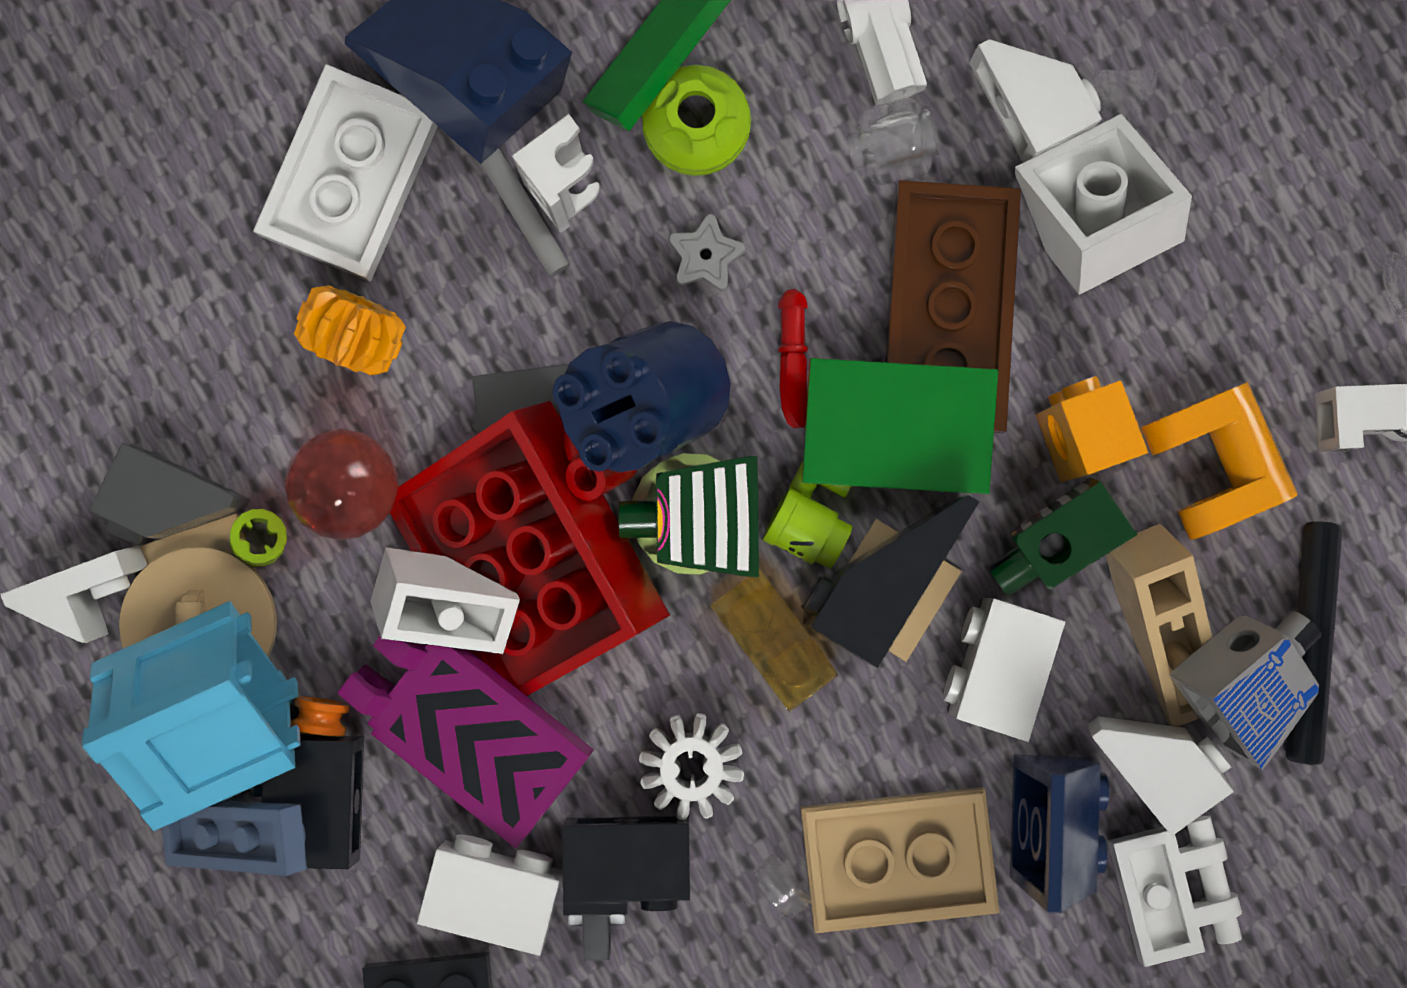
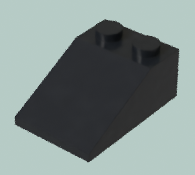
M970 495L951 500L834 572L831 579L826 576H819L801 605L802 609L809 612L803 624L865 663L878 668L973 514L979 501Z

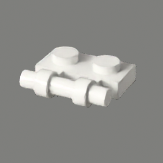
M1199 816L1187 825L1191 843L1182 848H1178L1175 834L1171 836L1164 826L1107 840L1138 962L1144 967L1205 952L1199 929L1202 926L1213 924L1218 944H1231L1242 939L1237 917L1242 914L1237 893L1230 892L1223 866V861H1226L1228 856L1223 839L1216 838L1210 816ZM1198 869L1205 897L1200 901L1192 902L1185 872Z

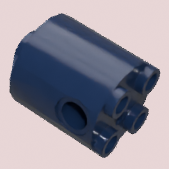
M668 321L650 325L623 335L611 343L586 349L569 363L565 374L556 379L552 395L559 408L564 430L578 450L584 465L597 472L607 469L625 472L641 469L659 456L668 455L702 438L718 426L728 408L731 382L725 359L709 337L691 325Z

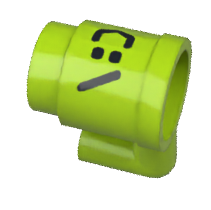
M802 461L789 488L774 512L764 532L762 541L771 546L775 545L811 565L815 561L831 569L845 547L853 526L839 519V513L811 499L817 484L802 483ZM818 484L843 498L846 497L852 487Z

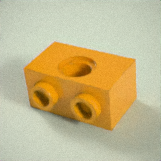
M1098 376L1067 386L1061 389L1060 392L1047 396L1051 407L1035 415L1060 483L1098 472L1148 453L1121 380L1101 387Z

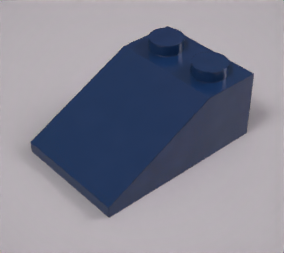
M389 0L345 36V45L480 164L562 90L572 51L526 11L502 0Z
M1014 754L1010 878L1047 913H1062L1097 891V873H1105L1107 843L1105 837L1099 835V810L1105 811L1108 807V777L1106 773H1100L1101 763L1087 757Z

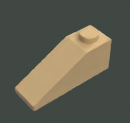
M1161 524L1138 532V535L1108 553L1106 558L1117 599L1169 726L1179 727L1197 720L1199 717L1169 675L1176 667L1212 638L1194 557Z

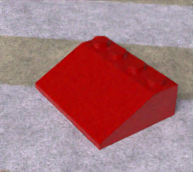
M551 401L511 411L382 497L410 551L446 556L518 594L520 601L503 654L476 650L469 651L526 696L670 616L628 538L619 537V522L605 497L602 495L594 500L586 501L577 498L569 490L565 475L570 463L567 459L563 443L564 426Z

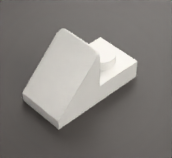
M140 545L114 551L0 595L6 607L76 641L88 643L109 634L97 599L131 587L127 576L143 570L147 563Z

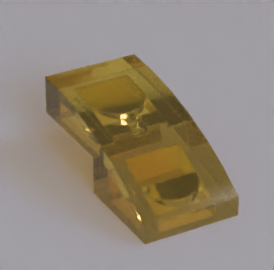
M760 569L759 577L746 578L710 605L789 712L839 676Z

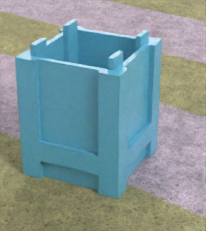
M231 601L91 663L90 680L93 682L89 724L83 730L82 747L96 764L100 763L139 808L140 816L153 831L295 768L294 748L300 746V729L297 725L291 727L290 703L293 702L292 699L298 697V681L295 677L287 680L282 672L276 669L250 633L252 632L251 615L249 612L240 615Z

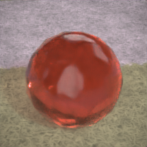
M346 429L324 432L304 442L290 459L285 479L288 504L300 523L321 537L338 540L361 537L381 526L394 508L398 490L396 468L383 446L362 432Z

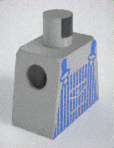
M1291 611L1275 629L1246 615L1236 617L1176 667L1169 676L1214 740L1224 749L1263 770L1318 694L1319 684L1302 657L1318 641L1322 634L1311 620L1295 611Z

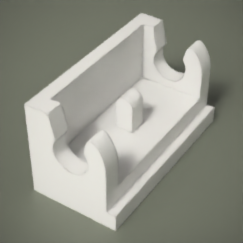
M569 114L512 155L525 187L560 233L570 226L568 221L570 218L595 200L600 190L599 183L594 182L587 185L586 189L580 194L569 193L568 189L587 176L594 162L592 155H585L582 152L578 137L580 128Z

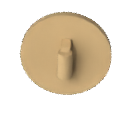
M208 547L178 549L166 553L148 564L136 576L131 587H129L120 612L119 629L122 647L124 649L231 601L240 615L249 612L252 629L250 633L269 658L277 632V615L274 600L260 574L234 554Z

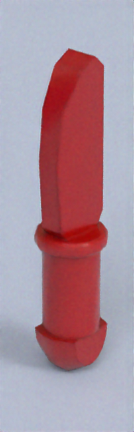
M789 289L780 297L777 308L781 309V346L778 347V353L781 354L779 387L782 412L787 424L795 429L804 428L806 420L807 360L804 354L808 352V347L805 345V309L808 308L805 296L800 291Z

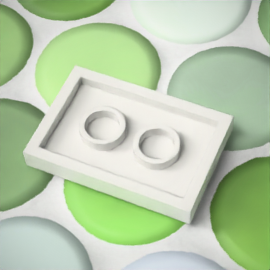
M326 64L253 231L262 238L371 282L438 126L404 96Z

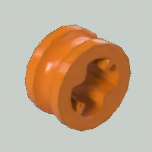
M298 696L294 698L293 705L298 707L299 714L295 719L290 720L291 727L297 725L300 732L309 734L345 736L347 727L342 725L341 717L344 713H349V703L311 696Z

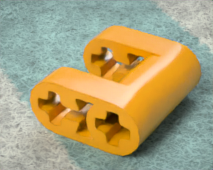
M1248 382L1140 427L1152 456L1208 433L1232 487L1177 511L1189 540L1224 529L1291 500L1298 495Z

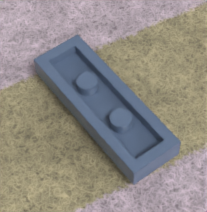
M220 801L162 827L165 863L168 866L288 876L307 870L305 854L306 834L302 823L300 804Z

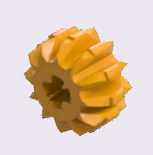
M329 285L311 288L307 301L302 302L296 317L299 321L293 334L304 349L314 352L319 358L331 361L336 366L349 368L354 372L361 371L368 375H377L388 372L392 360L397 359L403 344L401 339L406 326L395 312L385 309L381 304L374 303L364 296L355 295L345 289L339 290Z

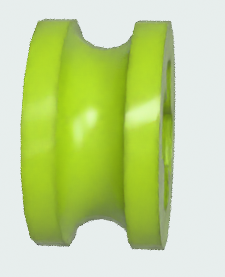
M252 509L242 513L234 521L230 530V547L233 554L252 567H265L274 563L282 555L287 542V532L282 520L273 512L265 509ZM252 523L267 524V534L276 537L277 541L272 549L268 545L264 546V554L250 553L249 542L240 540V535L244 528L252 532Z

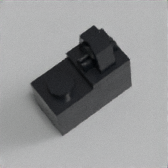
M300 735V746L294 748L295 768L254 786L253 797H262V803L301 805L302 823L306 834L305 854L307 869H350L360 860L364 736Z
M689 815L686 820L678 819L677 816L566 818L562 825L563 916H568L569 926H583L584 961L610 959L611 925H625V915H627L629 902L640 901V907L645 911H670L678 908V901H690Z

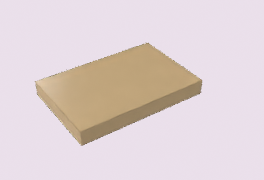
M975 787L800 807L813 929L815 933L1000 913L985 788Z

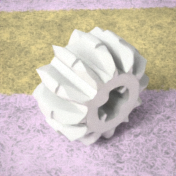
M697 713L694 718V731L692 733H685L683 720L680 715L676 714L670 718L671 728L675 735L674 739L671 740L658 728H654L650 732L649 737L654 744L663 750V753L651 750L641 751L639 757L641 763L660 768V770L643 776L641 778V785L644 789H651L664 784L665 788L657 795L654 801V805L659 810L665 808L675 796L680 799L677 806L678 819H687L690 801H698L700 813L704 818H709L713 816L712 804L708 797L712 793L722 803L727 805L734 800L732 792L721 783V779L741 782L744 778V772L738 767L723 765V763L741 756L742 749L740 744H730L718 749L717 746L726 738L729 732V728L724 723L716 726L710 736L707 737L703 735L706 726V715ZM688 751L689 758H692L693 751L703 754L705 758L702 765L706 775L695 781L694 774L691 775L690 781L680 778L678 775L681 763L677 759L680 754Z

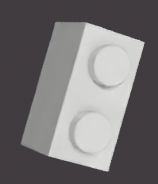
M983 598L980 608L972 606L967 614L961 634V641L969 644L962 668L955 665L951 668L944 687L943 701L951 703L948 715L958 720L1029 742L1066 621L994 598Z
M457 835L455 843L445 840L436 849L417 924L540 956L546 943L563 877V870L551 868L552 858L532 851L517 850L515 858L491 852L493 844L482 838Z

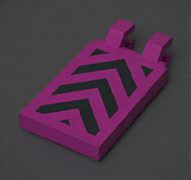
M379 636L372 646L395 666L408 670L398 683L393 685L365 664L358 672L355 671L349 676L337 694L359 713L372 716L367 723L374 729L371 735L517 849L590 757L594 749L468 649L381 639V636Z

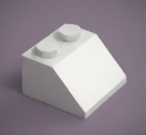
M1122 114L1015 167L1017 181L1045 251L1079 295L1185 241L1192 195Z

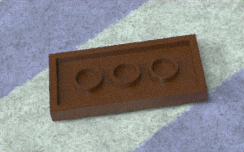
M899 180L896 186L885 363L998 369L994 433L1003 434L1007 432L1021 188Z

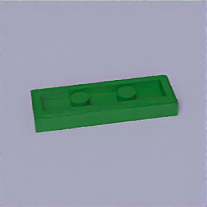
M661 0L582 102L596 116L630 131L731 0Z

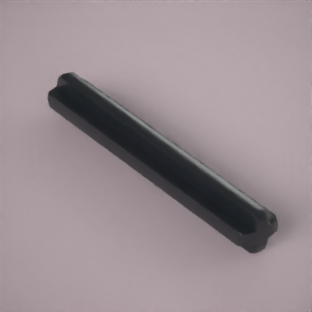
M1312 521L1304 526L1297 612L1311 620L1322 634L1318 641L1302 657L1318 682L1319 690L1315 699L1287 736L1286 744L1287 759L1294 763L1306 765L1322 764L1325 757L1343 531L1341 525L1324 521Z

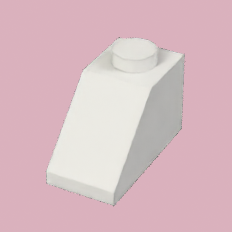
M990 39L979 44L969 64L1023 163L1096 127L1102 120L1099 114L1101 105L1096 90L1087 79H1080L1073 65Z
M385 547L370 602L381 639L503 654L520 599L517 593L446 556Z
M1097 716L1088 724L1092 738L1171 836L1234 792L1223 775L1232 766L1208 736L1198 743L1184 727Z

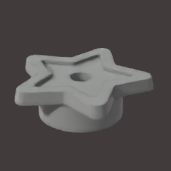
M712 214L705 217L694 233H673L668 238L669 243L681 258L676 277L677 285L683 286L700 280L706 281L721 292L728 289V265L743 255L747 249L744 243L723 237L716 217ZM704 249H708L712 253L711 258L708 260L700 257V252Z

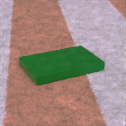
M809 358L802 483L990 494L998 369Z

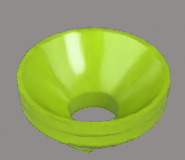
M703 65L683 66L677 69L643 113V135L648 148L655 158L667 168L685 175H709L730 165L743 151L749 138L751 127L750 108L744 92L736 81L726 73ZM693 95L703 96L713 104L715 115L708 125L702 128H692L681 121L678 116V108L687 97Z

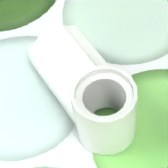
M836 0L841 22L847 21L849 29L844 30L846 38L851 45L856 44L875 105H888L910 98L916 93L925 90L927 82L909 30L911 26L909 1Z

